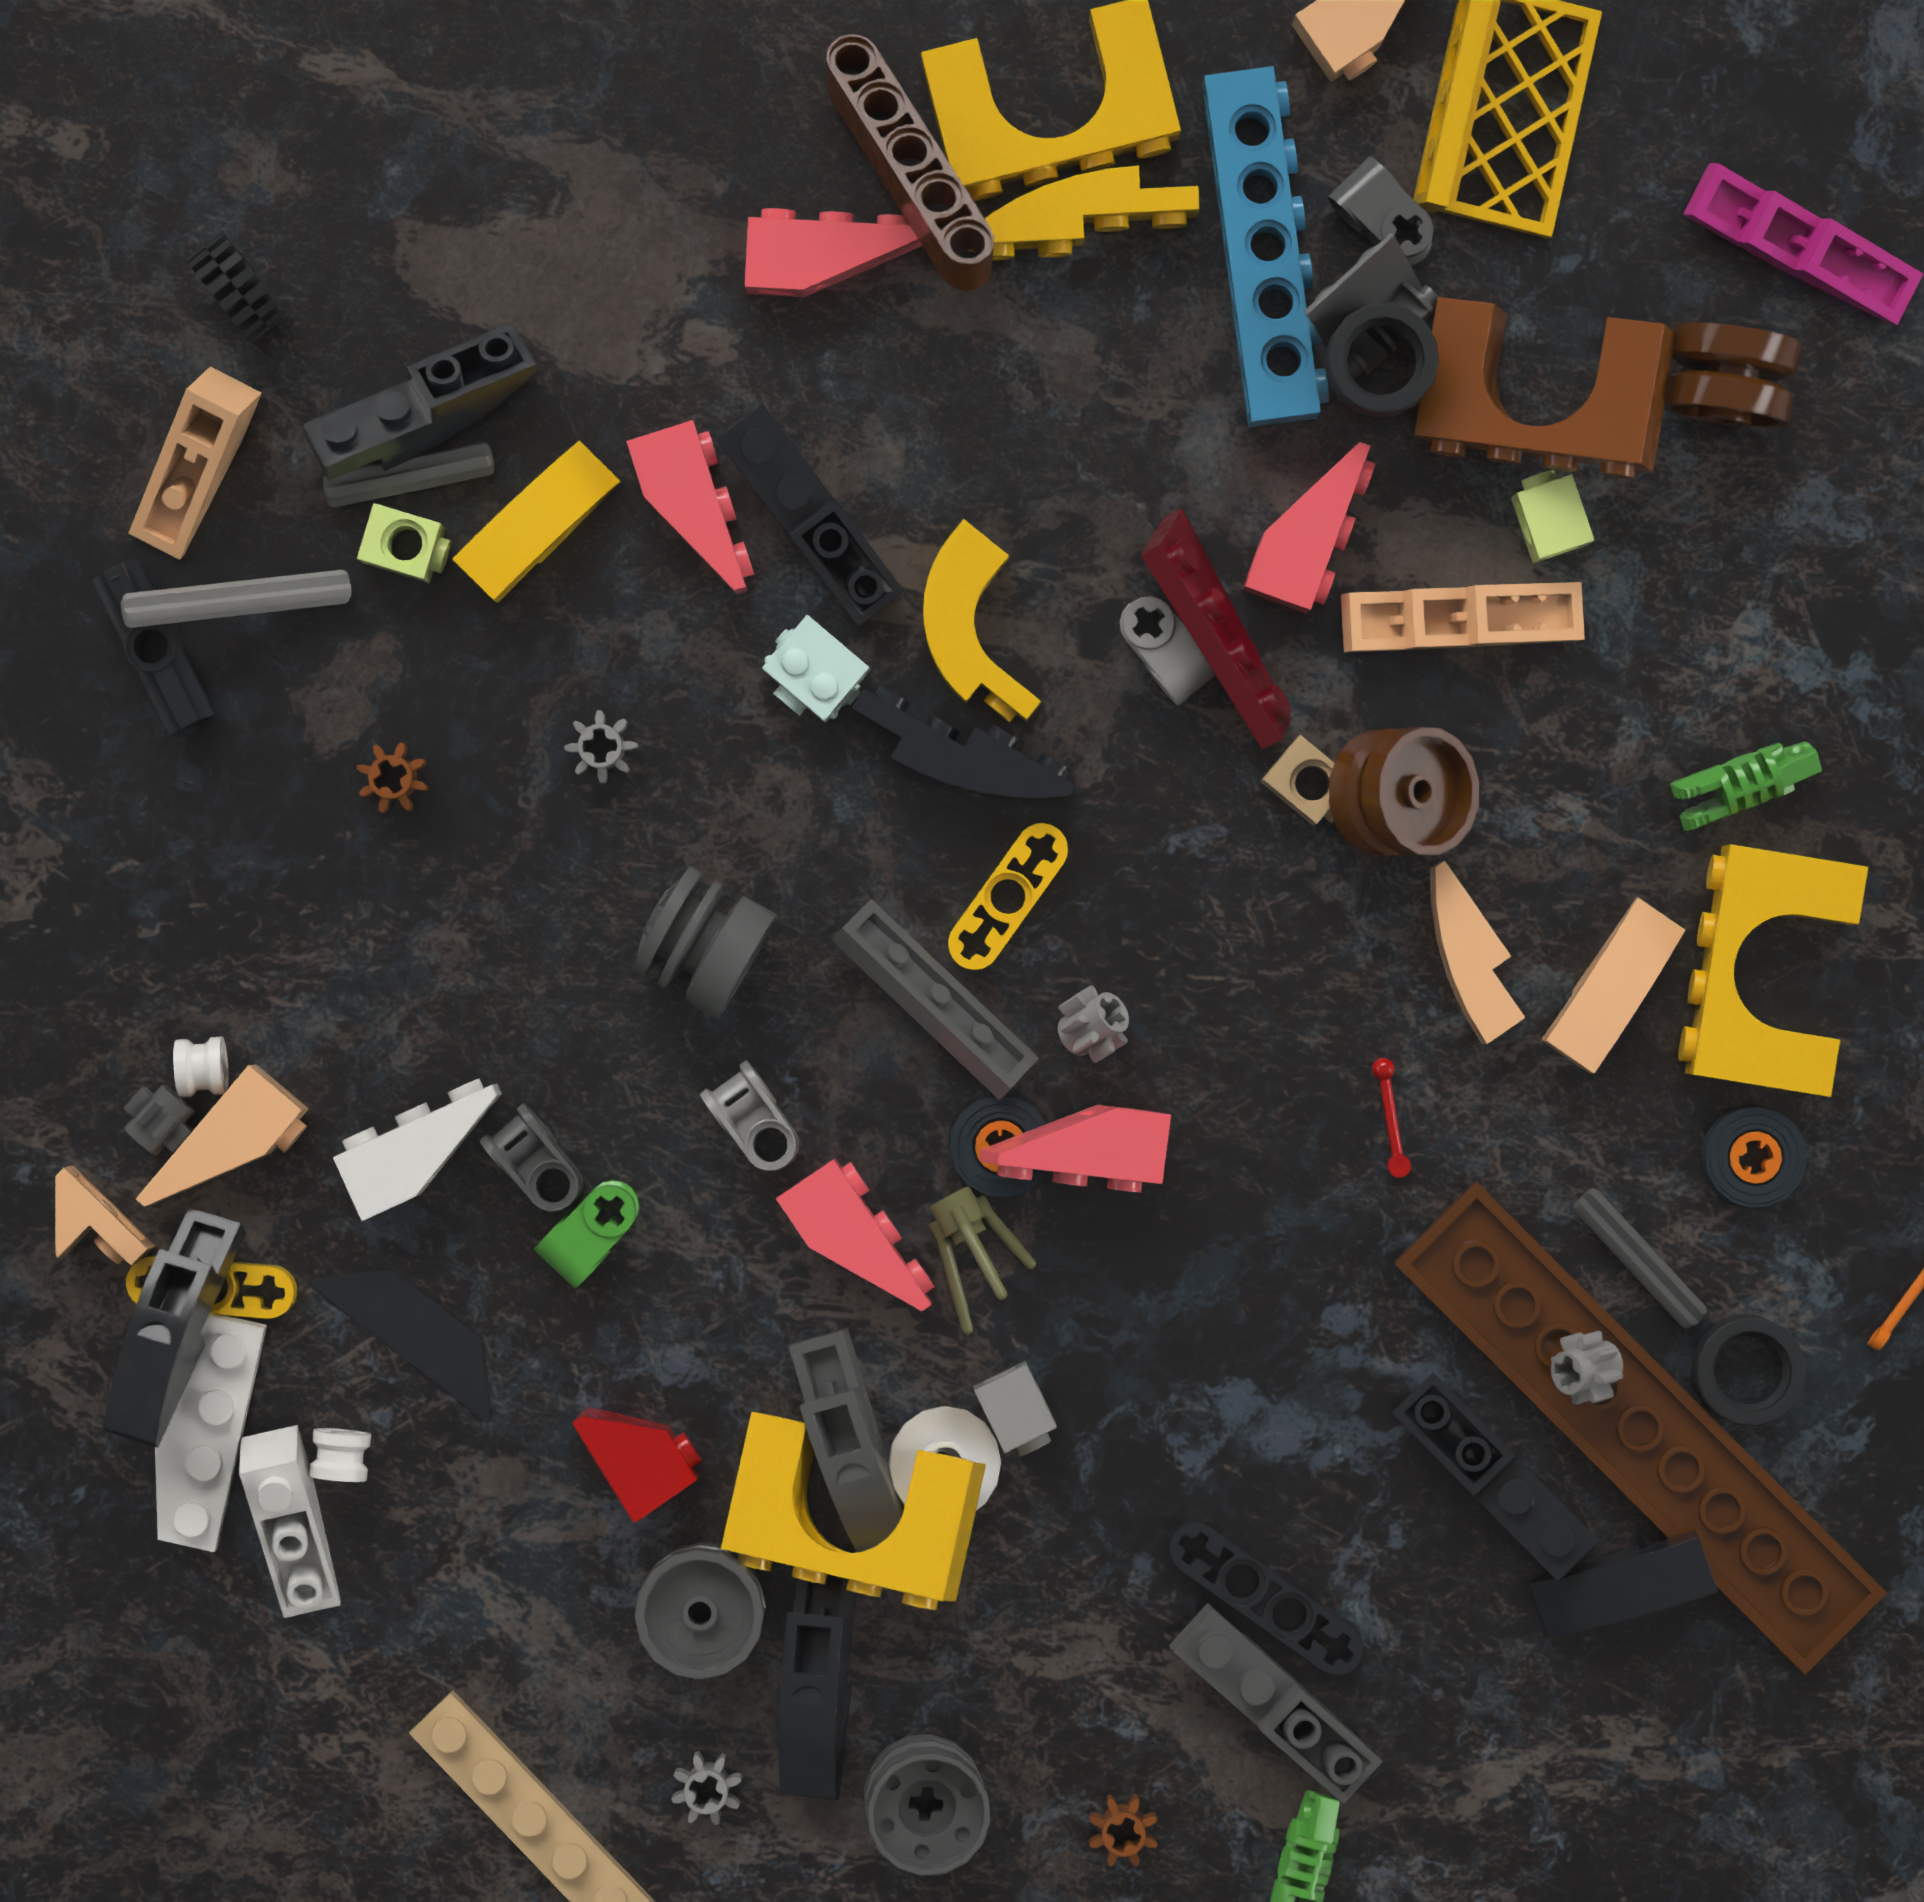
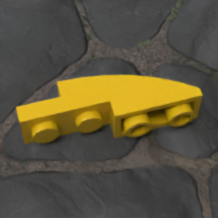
M1139 165L1098 170L1047 184L1016 198L985 218L994 236L993 261L1012 259L1015 257L1014 250L1037 249L1038 257L1043 258L1071 256L1072 247L1083 246L1084 223H1094L1095 231L1099 232L1129 229V221L1152 220V228L1155 229L1186 227L1187 218H1197L1199 212L1198 186L1140 189Z

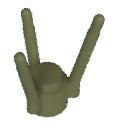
M967 1186L930 1206L929 1208L936 1220L928 1224L938 1243L956 1314L958 1315L962 1332L965 1335L972 1333L973 1326L949 1236H951L955 1245L966 1241L987 1282H989L996 1297L1000 1300L1006 1298L1007 1291L977 1235L986 1230L981 1219H984L1026 1268L1033 1269L1036 1266L1035 1259L995 1214L986 1196L982 1195L976 1198L971 1187Z

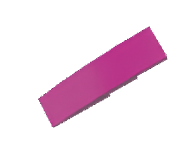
M1719 163L1708 164L1683 213L1687 218L1771 265L1891 325H1898L1923 276L1922 272L1835 220L1821 219L1776 191H1764Z

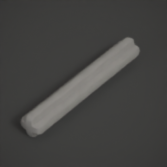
M333 570L134 592L123 596L121 600V613L125 625L133 628L338 605L349 601L351 597V584L346 571Z

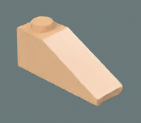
M1316 0L1295 15L1292 27L1330 82L1342 74H1345L1350 81L1368 70L1378 61L1373 53L1381 46L1406 0Z
M211 366L186 389L128 534L179 560L184 556L242 443L262 394L261 392Z
M248 1065L138 1195L136 1200L144 1207L152 1205L271 1154L276 1147L285 1153L306 1129L307 1125L300 1119L309 1108L258 1065Z

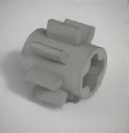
M597 710L595 725L587 728L581 722L574 721L573 725L581 735L578 743L565 745V750L571 753H579L583 759L575 770L578 775L586 773L592 766L598 769L597 775L600 783L605 784L608 779V769L616 766L625 773L630 771L628 765L622 759L625 751L638 749V743L624 741L620 735L628 725L625 719L619 720L612 728L606 725V717L603 711ZM605 731L607 739L617 742V749L607 753L606 762L598 763L597 756L587 752L586 747L587 743L596 742L597 732Z
M1090 985L1059 1005L1060 1011L1065 1016L1058 1023V1034L1063 1045L1071 1053L1078 1056L1089 1053L1092 1061L1097 1063L1128 1042V1039L1122 1032L1129 1025V1015L1123 1002L1114 994L1104 992L1098 995L1094 986Z
M1601 1331L1584 1335L1580 1332L1562 1337L1560 1342L1564 1351L1551 1357V1376L1553 1382L1562 1393L1572 1395V1404L1574 1405L1587 1401L1596 1403L1614 1397L1610 1384L1623 1379V1360L1618 1348L1611 1342L1602 1341Z
M697 1751L693 1758L694 1768L690 1772L684 1768H676L674 1777L678 1781L685 1783V1787L674 1793L671 1800L672 1803L686 1801L687 1805L691 1808L688 1822L692 1823L695 1821L698 1814H710L711 1821L718 1825L721 1818L720 1809L724 1804L730 1808L738 1809L740 1800L737 1796L729 1793V1788L738 1785L743 1777L741 1773L727 1774L723 1768L726 1761L725 1754L722 1753L716 1762L713 1763L704 1762L702 1754ZM709 1775L718 1780L716 1791L721 1796L711 1793L705 1801L697 1797L699 1787L693 1780L703 1783Z

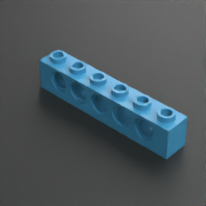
M1274 66L1204 75L1202 91L1248 428L1317 419L1321 413L1320 404L1329 402V390L1325 368L1315 369L1312 346L1321 345V340L1304 313L1307 309L1304 289L1313 288V272L1309 253L1299 254L1296 232L1304 231L1306 224L1302 197H1291L1288 175L1298 173L1295 142L1293 138L1284 139L1281 117L1290 116L1286 81L1276 82ZM1255 119L1265 127L1267 139L1257 146L1245 145L1237 138L1235 126L1242 120ZM1253 176L1265 177L1273 184L1275 196L1269 202L1263 204L1254 203L1245 196L1243 183ZM1261 233L1272 234L1280 240L1283 253L1278 259L1273 261L1260 260L1252 252L1251 240ZM1270 290L1282 292L1290 302L1289 314L1280 319L1267 317L1260 310L1259 297L1264 292ZM1278 347L1291 350L1297 357L1298 370L1294 374L1285 377L1274 374L1268 368L1266 362L1267 354L1272 349Z

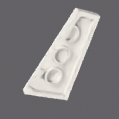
M209 1313L200 1333L205 1346L158 1448L155 1447L158 1540L215 1552L218 1548L267 1328L266 1324Z

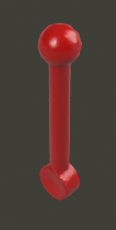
M1379 1058L1372 1065V1073L1380 1082L1392 1155L1387 1162V1168L1393 1176L1401 1178L1410 1172L1411 1163L1403 1155L1391 1084V1077L1395 1072V1067L1390 1059Z

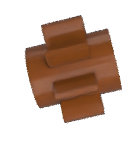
M400 742L397 745L394 755H387L382 747L377 744L374 745L373 753L377 759L371 766L361 764L357 765L356 768L361 773L367 774L369 785L360 790V796L368 797L375 793L381 796L379 811L387 813L390 809L392 800H399L406 810L411 811L413 803L409 796L414 790H429L427 784L418 781L416 772L424 768L427 764L426 760L422 758L416 759L411 763L405 759L407 744ZM389 763L397 769H406L407 774L400 779L403 789L399 792L390 787L381 788L379 781L386 777L384 767Z
M1109 1794L1107 1795L1109 1809L1103 1815L1097 1812H1090L1089 1821L1093 1825L1101 1827V1833L1093 1835L1089 1839V1845L1091 1848H1099L1105 1845L1109 1850L1107 1853V1864L1111 1867L1116 1863L1118 1856H1129L1131 1863L1136 1867L1139 1865L1137 1852L1142 1846L1156 1848L1158 1845L1157 1840L1145 1831L1146 1827L1152 1826L1158 1821L1156 1813L1149 1812L1141 1816L1138 1811L1139 1797L1136 1794L1130 1798L1128 1805L1117 1804L1115 1798ZM1124 1818L1132 1819L1133 1831L1137 1835L1135 1837L1126 1835L1121 1843L1115 1842L1113 1829L1109 1827L1110 1824L1121 1825Z

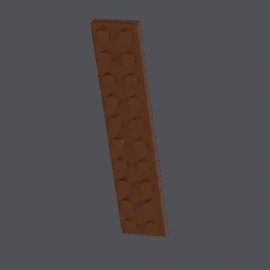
M1476 1181L1393 1262L1668 1539L1696 1530L1717 1588L1803 1674L1806 1675L1887 1594ZM1601 1331L1602 1341L1611 1342L1618 1348L1623 1360V1379L1610 1384L1614 1397L1596 1403L1587 1401L1574 1405L1572 1404V1395L1562 1393L1553 1382L1551 1376V1357L1564 1351L1560 1342L1562 1337L1580 1332L1584 1335Z

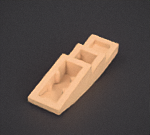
M1582 582L1474 585L1460 588L1356 592L1341 595L1344 652L1460 648L1585 640Z

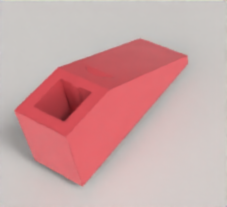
M779 208L762 209L761 218L748 217L745 290L747 294L806 297L919 248L922 244L904 215H878L877 224L856 223L854 222V214L846 212H820L818 221L796 219V211Z
M691 420L626 441L646 501L736 594L748 591L744 577L754 575V571L744 541L733 544L726 522L736 520L737 518L727 486L716 489L709 467L719 464L710 432L706 431L698 434L696 425Z
M1359 442L1263 533L1242 591L1305 614L1311 610L1313 602L1325 604L1336 572L1326 569L1332 550L1337 548L1344 551L1356 519L1346 515L1353 493L1364 496L1375 467V463L1366 460L1370 445Z
M1095 1105L983 1148L980 1153V1161L998 1165L997 1176L1032 1180L1033 1169L1053 1171L1052 1182L1076 1186H1087L1088 1176L1108 1178V1189L1141 1193L1142 1182L1163 1183L1171 1115L1147 1110Z
M834 1158L777 1196L776 1200L809 1248L920 1311L932 1305V1301L926 1293L935 1286L916 1258L906 1264L894 1246L895 1243L902 1239L901 1235L884 1210L875 1216L861 1197L869 1192L870 1189L851 1162L841 1167L836 1158Z

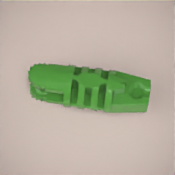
M1805 741L1783 748L1782 744L1776 743L1760 748L1756 752L1747 753L1726 761L1725 764H1718L1673 781L1670 785L1674 798H1682V800L1696 797L1698 794L1702 795L1712 790L1716 792L1717 797L1699 803L1697 806H1691V808L1681 812L1680 819L1684 831H1689L1736 814L1740 810H1746L1768 802L1771 798L1784 796L1795 790V783L1821 772L1822 768L1817 751L1810 743Z
M1311 1790L1305 1791L1297 1818L1291 1819L1285 1838L1287 1842L1282 1850L1277 1870L1278 1878L1275 1879L1270 1902H1294L1295 1897H1299L1298 1902L1324 1901L1326 1893L1324 1888L1329 1881L1334 1861L1333 1853L1336 1852L1340 1829L1336 1827L1340 1804L1337 1798L1325 1793Z

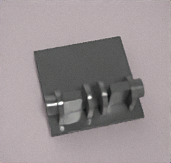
M1390 233L1377 246L1364 252L1358 263L1334 285L1321 291L1314 303L1304 313L1327 350L1330 337L1346 316L1365 305L1388 302L1409 308L1427 322L1435 316L1434 308L1437 305L1438 296L1429 286L1425 285L1422 287L1396 238ZM1387 326L1370 327L1359 333L1350 344L1347 355L1348 370L1352 378L1356 380L1361 374L1369 376L1388 357L1386 350L1376 342L1377 340L1391 353L1398 349L1386 333L1389 329L1405 342L1408 340V337L1399 330Z

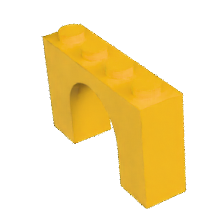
M1125 0L1090 9L1089 23L1103 74L1104 98L1098 111L1087 124L1079 130L1062 137H1034L1019 131L1005 120L994 103L977 38L921 52V64L945 157L973 201L999 195L1003 192L1002 184L1024 179L1026 187L1038 186L1057 180L1059 178L1057 170L1080 165L1082 173L1093 172L1114 165L1113 156L1136 151L1137 157L1141 159L1157 156L1171 150L1170 142L1179 140L1181 128L1148 0Z
M1732 844L1723 845L1720 856H1711L1706 888L1715 890L1711 913H1702L1697 934V946L1705 947L1702 970L1694 969L1692 971L1688 989V1003L1696 1005L1693 1026H1684L1678 1052L1679 1061L1687 1062L1685 1074L1831 1097L1840 1039L1780 1030L1756 1019L1746 1009L1737 993L1734 980V965L1738 950L1746 936L1759 924L1776 916L1790 915L1846 925H1858L1868 867Z
M751 1412L721 1549L739 1553L737 1560L746 1567L771 1571L773 1561L793 1566L791 1577L825 1584L827 1574L848 1579L846 1590L865 1595L881 1597L883 1587L904 1592L902 1603L920 1608L936 1610L938 1600L956 1601L986 1468L985 1463L917 1449L905 1508L898 1525L879 1545L866 1551L850 1553L828 1542L819 1533L810 1516L807 1490L815 1452L805 1422L765 1413Z

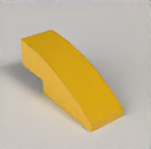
M578 441L502 509L452 560L498 603L538 562L541 564L621 481L581 441Z

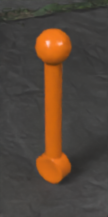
M1924 1269L1882 1326L1870 1337L1867 1344L1874 1350L1879 1351L1885 1345L1892 1330L1924 1288Z

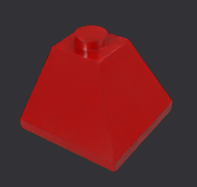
M592 1407L581 1412L572 1422L634 1523L694 1483L700 1475L695 1466L702 1462V1459L694 1444L685 1432L676 1436L669 1425Z

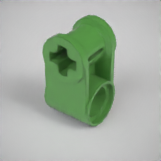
M609 1180L602 1182L588 1194L571 1214L568 1212L533 1250L576 1289L611 1252L609 1249L625 1234L638 1216L640 1204L636 1192L623 1181ZM602 1196L608 1201L612 1200L615 1196L621 1198L624 1204L620 1209V1213L625 1219L621 1221L616 1216L609 1218L608 1221L602 1219L599 1213L603 1208V1204L598 1198Z

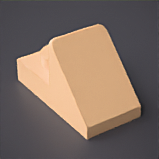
M74 1166L64 1167L55 1176V1250L57 1258L66 1256L92 1229L99 1234L94 1240L95 1244L107 1257L117 1264H120L125 1259L130 1265H134L140 1259L145 1258L156 1247Z

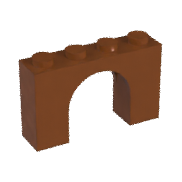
M1438 297L1432 333L1437 341L1439 365L1434 383L1420 400L1414 434L1431 444L1430 452L1450 457H1465L1466 448L1487 451V460L1520 465L1522 456L1544 458L1543 467L1566 472H1577L1579 463L1600 465L1599 474L1620 479H1634L1635 470L1653 472L1677 335L1667 325L1607 317L1598 375L1593 391L1587 401L1577 412L1561 422L1547 426H1529L1515 422L1508 415L1498 394L1497 374L1507 313L1494 303Z

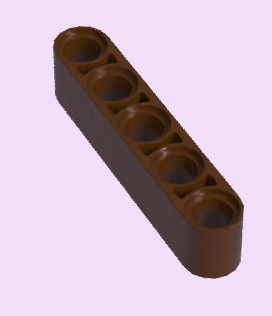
M847 34L840 36L831 43L827 50L826 89L830 99L943 279L950 286L958 290L971 291L980 288L988 281L992 274L994 236L991 228L876 46L868 38L861 35ZM847 68H858L864 72L857 75H847L841 71ZM879 112L886 113L892 117L880 121L869 116ZM904 158H914L921 163L915 166H904L898 163V161ZM939 203L948 206L950 209L944 212H933L926 207ZM962 249H971L979 255L966 259L957 256L955 252Z

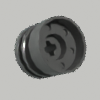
M689 866L682 878L665 891L640 935L637 958L631 971L645 978L658 958L664 959L667 963L661 973L657 986L665 990L674 982L682 970L692 975L686 991L685 1002L719 1019L753 963L777 914L745 896L735 903L727 915L717 911L724 885L715 880L702 901L697 900L693 896L704 873Z
M933 1734L906 1736L886 1746L870 1765L863 1786L864 1806L869 1831L880 1853L897 1868L921 1876L946 1874L967 1863L983 1845L990 1824L989 1797L984 1787L983 1779L972 1757L954 1741ZM922 1787L932 1788L934 1798L938 1799L929 1800L927 1809H918L915 1798H913L921 1795Z

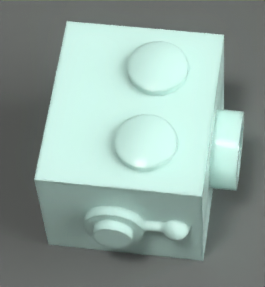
M808 615L805 616L795 629L792 628L790 631L785 629L775 641L778 645L774 653L765 658V665L762 669L780 684L773 694L799 716L808 708L824 723L829 719H835L838 716V710L842 706H845L847 703L851 705L861 693L859 691L861 687L859 683L870 672L869 666Z

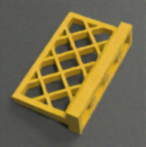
M1457 0L1413 198L1423 210L1430 213L1440 211L1546 239L1552 237L1602 11L1560 0ZM1501 1L1519 5L1532 25V28L1509 42L1496 22ZM1536 10L1552 15L1542 21ZM1560 17L1584 22L1579 46L1563 56L1546 26ZM1537 33L1553 63L1529 77L1512 47ZM1493 38L1499 48L1489 54ZM1503 54L1520 84L1495 98L1484 79L1487 63ZM1576 56L1575 65L1572 72L1567 61ZM1557 68L1569 87L1566 103L1550 112L1533 83ZM1524 89L1541 119L1516 133L1500 104ZM1481 94L1486 105L1477 110L1479 96ZM1491 111L1507 140L1483 155L1471 132L1474 120ZM1564 112L1560 128L1554 118ZM1545 124L1557 146L1554 159L1537 168L1521 139ZM1512 146L1528 175L1504 190L1487 160ZM1468 150L1474 161L1464 167ZM1478 167L1495 196L1480 206L1456 201L1461 177ZM1551 169L1547 185L1542 174ZM1531 181H1533L1544 200L1540 222L1520 217L1508 197ZM1499 202L1505 213L1488 208Z

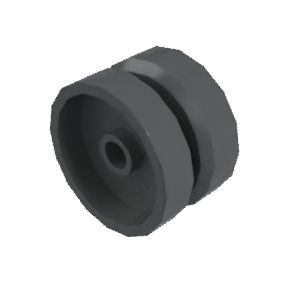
M697 1542L676 1547L656 1562L639 1591L635 1620L640 1642L657 1664L675 1675L705 1679L726 1674L747 1659L760 1638L767 1604L761 1578L754 1568L746 1567L737 1560L738 1553L721 1549L722 1545ZM704 1602L710 1607L711 1615L707 1614L705 1622L692 1618L694 1614L692 1604Z

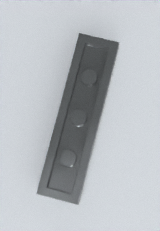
M872 899L832 938V941L999 1100L1039 1059Z

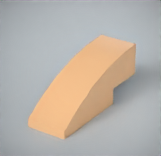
M1441 861L1430 868L1431 908L1436 941L1447 978L1463 1014L1481 1044H1488L1525 1018L1493 972L1495 967L1506 961L1511 955L1445 861Z
M1636 897L1572 990V996L1541 1040L1586 1072L1594 1074L1649 992L1684 934L1685 929Z

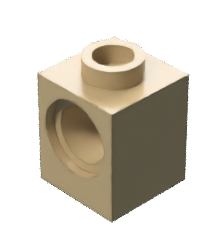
M1299 735L1260 782L1311 825H1316L1322 817L1330 823L1334 821L1329 805V778L1334 762L1302 735ZM1315 768L1325 776L1327 788L1325 794L1319 800L1311 801L1304 799L1297 792L1295 780L1302 769Z

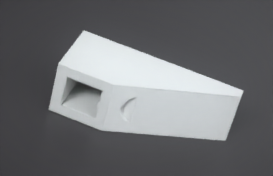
M476 1079L448 1092L452 1103L431 1112L427 1103H424L395 1116L399 1127L378 1136L375 1128L371 1127L343 1140L342 1143L346 1152L333 1157L361 1221L421 1195L501 1096L502 1093L498 1084L483 1088L480 1079Z
M298 1425L242 1437L240 1446L239 1475L284 1618L340 1606L339 1590L313 1477L309 1476L310 1465Z

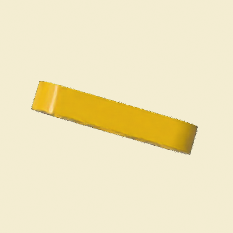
M1038 823L1027 827L1017 838L950 933L948 940L949 952L957 964L966 969L978 970L989 966L997 958L1067 858V841L1058 828L1050 824ZM1045 834H1048L1055 839L1052 850L1058 855L1053 863L1044 859L1039 862L1032 874L1041 876L1043 879L1037 888H1033L1024 875L1008 870L1007 866L1013 858H1016L1019 864L1023 866L1032 852L1025 845L1027 840L1031 836L1040 840ZM1002 880H1014L1024 889V904L1015 913H1001L995 909L991 902V891ZM979 905H982L993 919L1007 923L1009 927L1002 936L993 927L985 938V944L991 948L989 954L986 957L975 954L968 960L960 954L964 944L958 937L964 930L972 934L977 931L984 920L974 917L973 913Z
M156 1255L140 1259L136 1264L132 1265L127 1274V1292L136 1304L143 1289V1286L139 1284V1278L149 1274ZM233 1262L226 1276L228 1283L227 1294L221 1302L213 1305L210 1313L264 1319L278 1317L286 1313L296 1300L297 1285L295 1279L289 1271L277 1265ZM237 1271L247 1273L243 1285H262L265 1283L267 1275L274 1276L275 1286L285 1290L284 1298L274 1300L272 1308L264 1307V1297L244 1295L242 1296L244 1307L235 1306L234 1302L240 1289Z

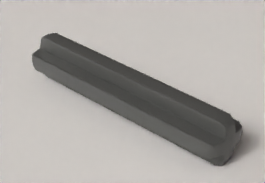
M480 442L422 454L387 471H384L381 464L378 463L359 467L329 481L325 475L323 477V486L328 504L331 507H339L490 476L494 473L495 466L489 444Z
M1591 1188L1576 1200L1573 1205L1574 1212L1682 1328L1689 1330L1705 1317L1708 1312L1707 1307L1599 1190Z

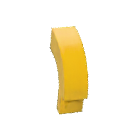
M963 519L940 549L927 579L923 604L927 644L941 676L953 692L966 704L982 686L989 692L983 702L1008 722H1011L1015 715H1018L1026 722L1038 708L1041 701L990 660L978 641L974 625L978 601L986 587L1009 560V555Z

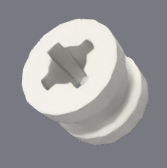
M210 1037L205 1044H193L188 1039L175 1040L173 1066L178 1096L180 1098L192 1097L198 1090H209L214 1095H224L229 1085L228 1057L224 1038Z
M333 1428L313 1429L312 1441L318 1448L317 1458L310 1463V1477L343 1482L367 1481L368 1469L363 1464V1454L370 1447V1433Z

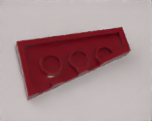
M1183 508L1162 519L1141 553V557L1260 747L1264 749L1283 738L1292 720L1290 717L1291 707L1281 688L1273 684L1256 647L1248 636Z

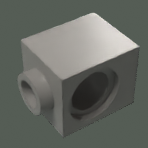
M1026 1361L974 1385V1392L1004 1453L1016 1448L1019 1455L1023 1456L1051 1442L1047 1432L1057 1428V1425Z

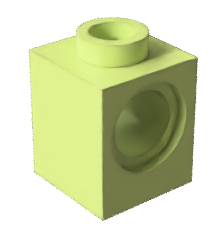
M1553 469L1521 481L1524 491L1516 493L1511 497L1533 563L1587 546L1594 541L1572 474L1557 479Z
M373 503L357 559L370 566L430 583L433 571L442 573L445 568L451 548V540L443 538L446 528L441 523ZM404 530H415L419 532L422 538L420 553L411 560L403 561L397 559L392 550L395 537Z

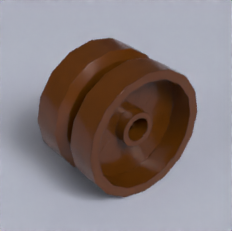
M1688 322L1679 323L1674 326L1673 331L1677 335L1673 359L1680 365L1693 370L1678 371L1669 376L1664 405L1666 411L1706 422L1730 426L1775 428L1789 425L1794 395L1782 385L1767 380L1786 379L1797 373L1801 342L1783 334L1736 325Z
M1417 727L1402 728L1400 730H1368L1351 738L1337 755L1329 778V805L1335 825L1349 845L1367 855H1440L1456 847L1472 828L1479 807V778L1473 758L1461 741L1441 728Z

